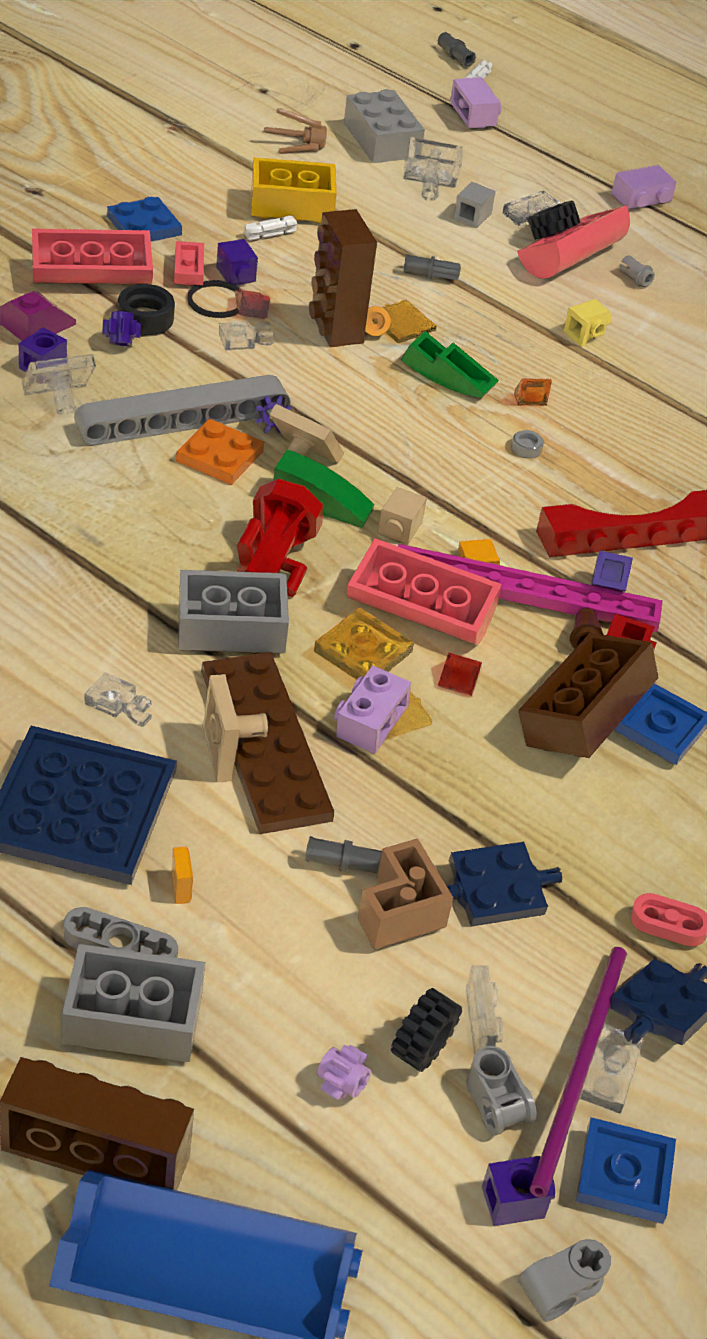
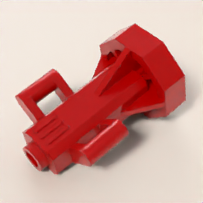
M276 479L260 486L253 499V518L249 520L237 543L240 562L237 572L279 573L280 570L289 572L291 574L287 580V596L294 597L308 569L305 564L287 558L292 547L317 536L323 523V504L305 486L282 479Z

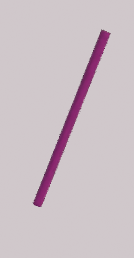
M614 947L611 950L530 1187V1192L536 1197L543 1198L548 1194L612 1002V996L614 995L627 956L626 950L621 947Z

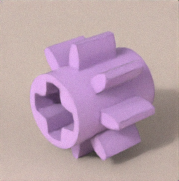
M343 1045L341 1051L332 1047L321 1060L317 1070V1075L325 1079L320 1089L336 1100L339 1098L344 1100L347 1094L353 1098L357 1097L365 1088L371 1075V1069L363 1065L368 1055L352 1045L349 1047Z

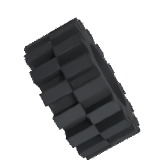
M574 200L548 207L527 218L534 239L554 235L565 231V229L572 228L581 222Z
M434 988L428 989L425 995L422 994L418 999L417 1005L414 1004L408 1017L405 1016L402 1021L403 1025L397 1030L395 1034L397 1037L392 1042L391 1052L419 1072H423L425 1068L431 1065L433 1059L435 1060L439 1056V1051L444 1049L447 1044L446 1041L454 1033V1027L458 1025L459 1017L462 1015V1006Z

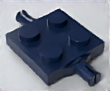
M524 842L451 852L448 860L454 881L453 884H447L446 886L453 899H457L465 909L471 927L545 915L548 905L542 891V885L562 883V872H560L561 869L559 867L544 870L536 869L531 862Z
M655 958L612 996L610 1009L624 1015L633 1022L624 1031L625 1039L628 1042L632 1040V1044H637L647 1033L664 1036L681 1046L688 1041L707 1022V983L704 982L707 979V967L704 965L701 968L702 963H697L688 973H683L673 968L670 964Z

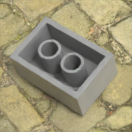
M384 89L381 92H358L357 94L347 95L344 124L372 163L421 158L425 129L395 90Z
M180 570L178 650L285 653L289 626L286 574Z
M79 944L62 1011L61 1044L190 1062L203 994L206 962Z

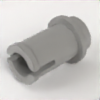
M630 255L622 259L621 262L626 264L627 267L620 264V271L633 278L638 286H648L652 283L655 273L651 266H644Z

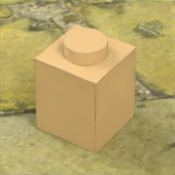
M396 487L381 510L378 534L408 545L423 523L427 497Z

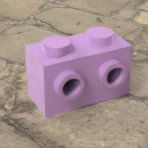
M474 77L453 80L450 103L467 127L485 128L486 126H496L498 115L501 113V102L483 78Z
M372 665L364 677L360 676L356 680L348 700H342L339 703L334 715V720L337 721L336 737L376 754L409 706L411 682Z

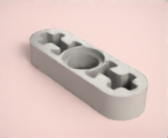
M88 907L72 909L64 918V939L73 948L78 949L79 944L138 952L139 943H144V946L141 945L140 953L156 955L159 950H162L166 953H162L160 956L178 957V944L172 936ZM83 925L89 926L85 927L82 932L76 930L80 929ZM101 930H103L102 939H98L97 936H101ZM116 935H125L132 942L126 947H116L109 940Z

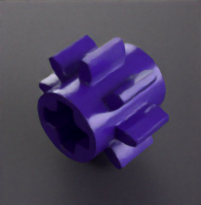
M114 311L111 312L109 320H103L102 334L110 337L109 343L112 345L131 346L134 338H140L141 323H137L138 321L134 320L133 313Z
M265 396L264 402L266 405L264 407H254L256 411L260 412V418L256 419L254 423L262 422L266 425L264 433H268L271 427H275L276 431L279 434L281 433L274 421L272 423L269 422L270 416L266 414V410L273 409L275 404L284 407L281 404L282 396H279L273 403H271L268 396ZM287 406L284 408L291 410L292 406Z

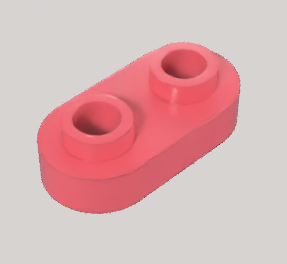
M653 893L642 894L636 898L630 917L633 925L640 931L686 946H698L706 940L707 913L699 907Z

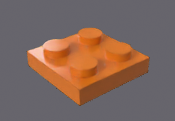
M209 418L177 451L176 462L233 485L264 452V441Z

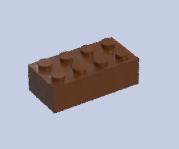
M357 209L322 212L321 225L317 228L319 247L318 251L314 254L316 274L312 277L311 281L313 300L309 302V314L312 319H315L320 335L325 337L330 347L364 343L377 241Z
M589 633L518 710L526 746L574 755L576 757L590 758L659 678L652 642Z
M20 1057L0 1099L1 1151L83 1176L88 1170H93L177 1190L190 1158L194 1108L187 1107L175 1099H161L144 1094L132 1086H117L107 1083L88 1073L77 1074L57 1068L45 1060L34 1061Z

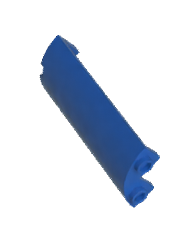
M88 1170L79 1181L70 1226L59 1240L49 1287L265 1339H344L350 1310L341 1308L347 1277L357 1279L363 1250L354 1248L357 1235L355 1232Z

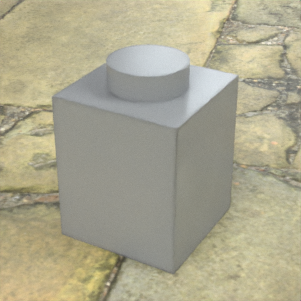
M471 182L457 195L453 219L478 228L492 214L496 191Z

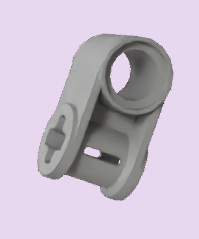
M485 1046L479 1049L474 1055L466 1085L481 1112L483 1122L488 1131L496 1136L501 1134L505 1127L519 1122H524L525 1124L533 1123L537 1116L534 1099L528 1088L524 1086L509 1055L501 1048L495 1046ZM483 1071L490 1072L494 1076H489L485 1074Z
M584 1239L553 1256L542 1258L531 1264L520 1274L518 1281L542 1320L545 1322L560 1317L575 1305L600 1292L604 1283V1276L607 1275L611 1266V1256L608 1249L602 1243L592 1239Z

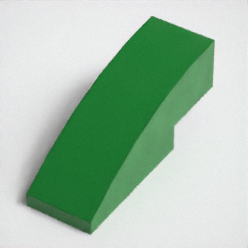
M426 331L409 345L401 358V361L429 380L469 396L482 398L499 381L454 342L445 348Z
M287 449L275 466L273 481L282 479L305 486L323 504L324 516L363 528L374 509V503L354 485L331 469L306 456Z

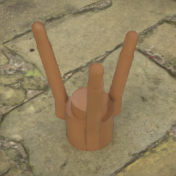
M280 108L276 110L278 114L310 127L305 126L304 131L272 127L264 128V131L268 133L303 137V143H308L307 145L280 148L278 152L281 154L308 150L318 151L319 147H325L327 127L321 126V121L310 120Z

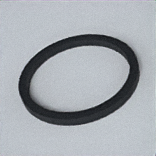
M203 281V285H194L188 292L187 300L189 306L197 313L207 317H232L241 313L246 306V295L243 290L225 281ZM218 286L236 292L240 296L242 303L231 311L213 312L199 307L193 301L192 296L201 288Z

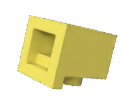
M596 299L569 307L563 332L581 347L586 346L588 340L604 335L606 326L610 325L612 321L610 311Z

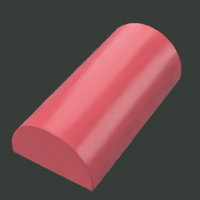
M627 205L587 215L581 218V222L572 228L549 235L518 250L517 253L521 263L535 277L546 279L620 241L626 236L630 227Z
M32 228L33 283L152 284L153 262L150 231Z
M374 538L347 585V596L366 605L478 645L492 620L502 584Z

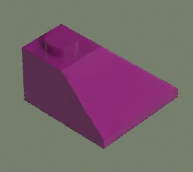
M38 291L26 293L0 306V325L21 341L43 327L57 334L76 325L75 318Z

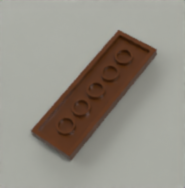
M272 652L202 662L201 673L207 689L209 687L210 675L225 674L236 716L265 713L267 717V737L239 738L234 763L259 834L333 822L335 811Z

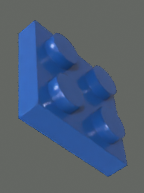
M146 197L143 200L121 202L118 205L107 206V217L117 230L150 231L151 242L182 235L181 223L159 197Z
M654 683L614 731L677 765L707 729V712Z
M591 1117L587 1126L575 1202L663 1224L668 1212L676 1139Z

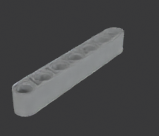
M264 375L90 402L77 408L74 413V420L83 440L87 444L101 445L199 429L209 418L222 424L260 418V412L256 411L254 407H264L266 405L264 402L265 396L270 398L271 403L275 402L279 396H282L281 404L284 407L290 406L291 400L276 376ZM272 409L266 410V414L269 415Z

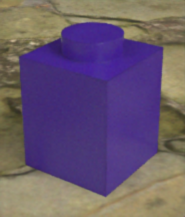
M239 239L218 243L216 268L225 281L234 285L256 282L258 257L246 240Z

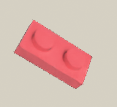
M176 241L174 283L186 286L203 285L204 243Z

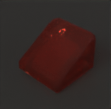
M241 289L235 291L237 310L240 315L261 319L267 318L270 304L268 295Z
M448 652L438 686L472 696L481 674L482 662Z

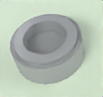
M522 430L514 434L511 448L520 457L536 458L542 453L544 440L534 431Z

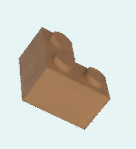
M419 839L382 848L377 874L379 884L363 889L358 914V921L374 950L446 928L453 896Z

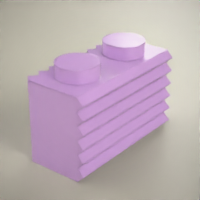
M654 165L648 168L644 167L643 169L640 167L639 169H631L621 173L618 171L612 188V196H615V199L617 198L623 206L627 205L628 209L667 203L672 201L677 182L659 165L656 167Z

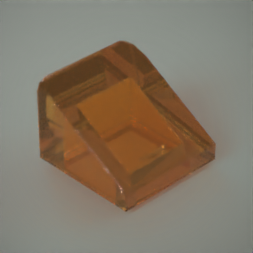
M522 378L514 391L517 406H547L552 380Z

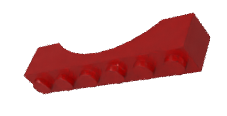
M707 490L691 491L683 500L672 507L641 515L608 514L589 510L574 504L546 506L541 508L536 532L549 557L707 540Z

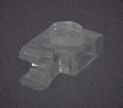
M106 672L84 693L85 705L114 718L121 712H124L130 721L141 727H144L152 719V714L145 712L152 705V701L145 696L136 695V685Z

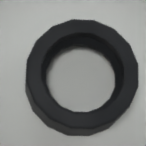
M136 284L120 292L117 311L134 314V320H137V323H141L140 335H157L166 332L172 327L175 301L173 295L160 286ZM147 307L157 311L145 312L136 310V308Z

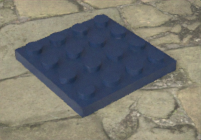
M31 725L0 789V853L132 885L176 773L177 760Z

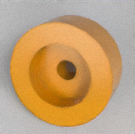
M379 306L368 307L365 333L370 336L383 335L390 327L391 319L389 313Z

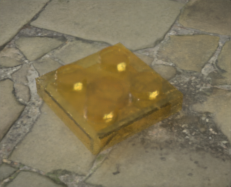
M359 607L316 640L314 652L357 680L360 676L364 677L372 665L389 672L412 653L414 642Z

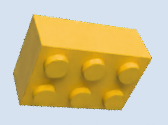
M253 158L251 216H258L263 219L293 216L295 220H310L321 223L322 212L335 211L337 196L336 164Z

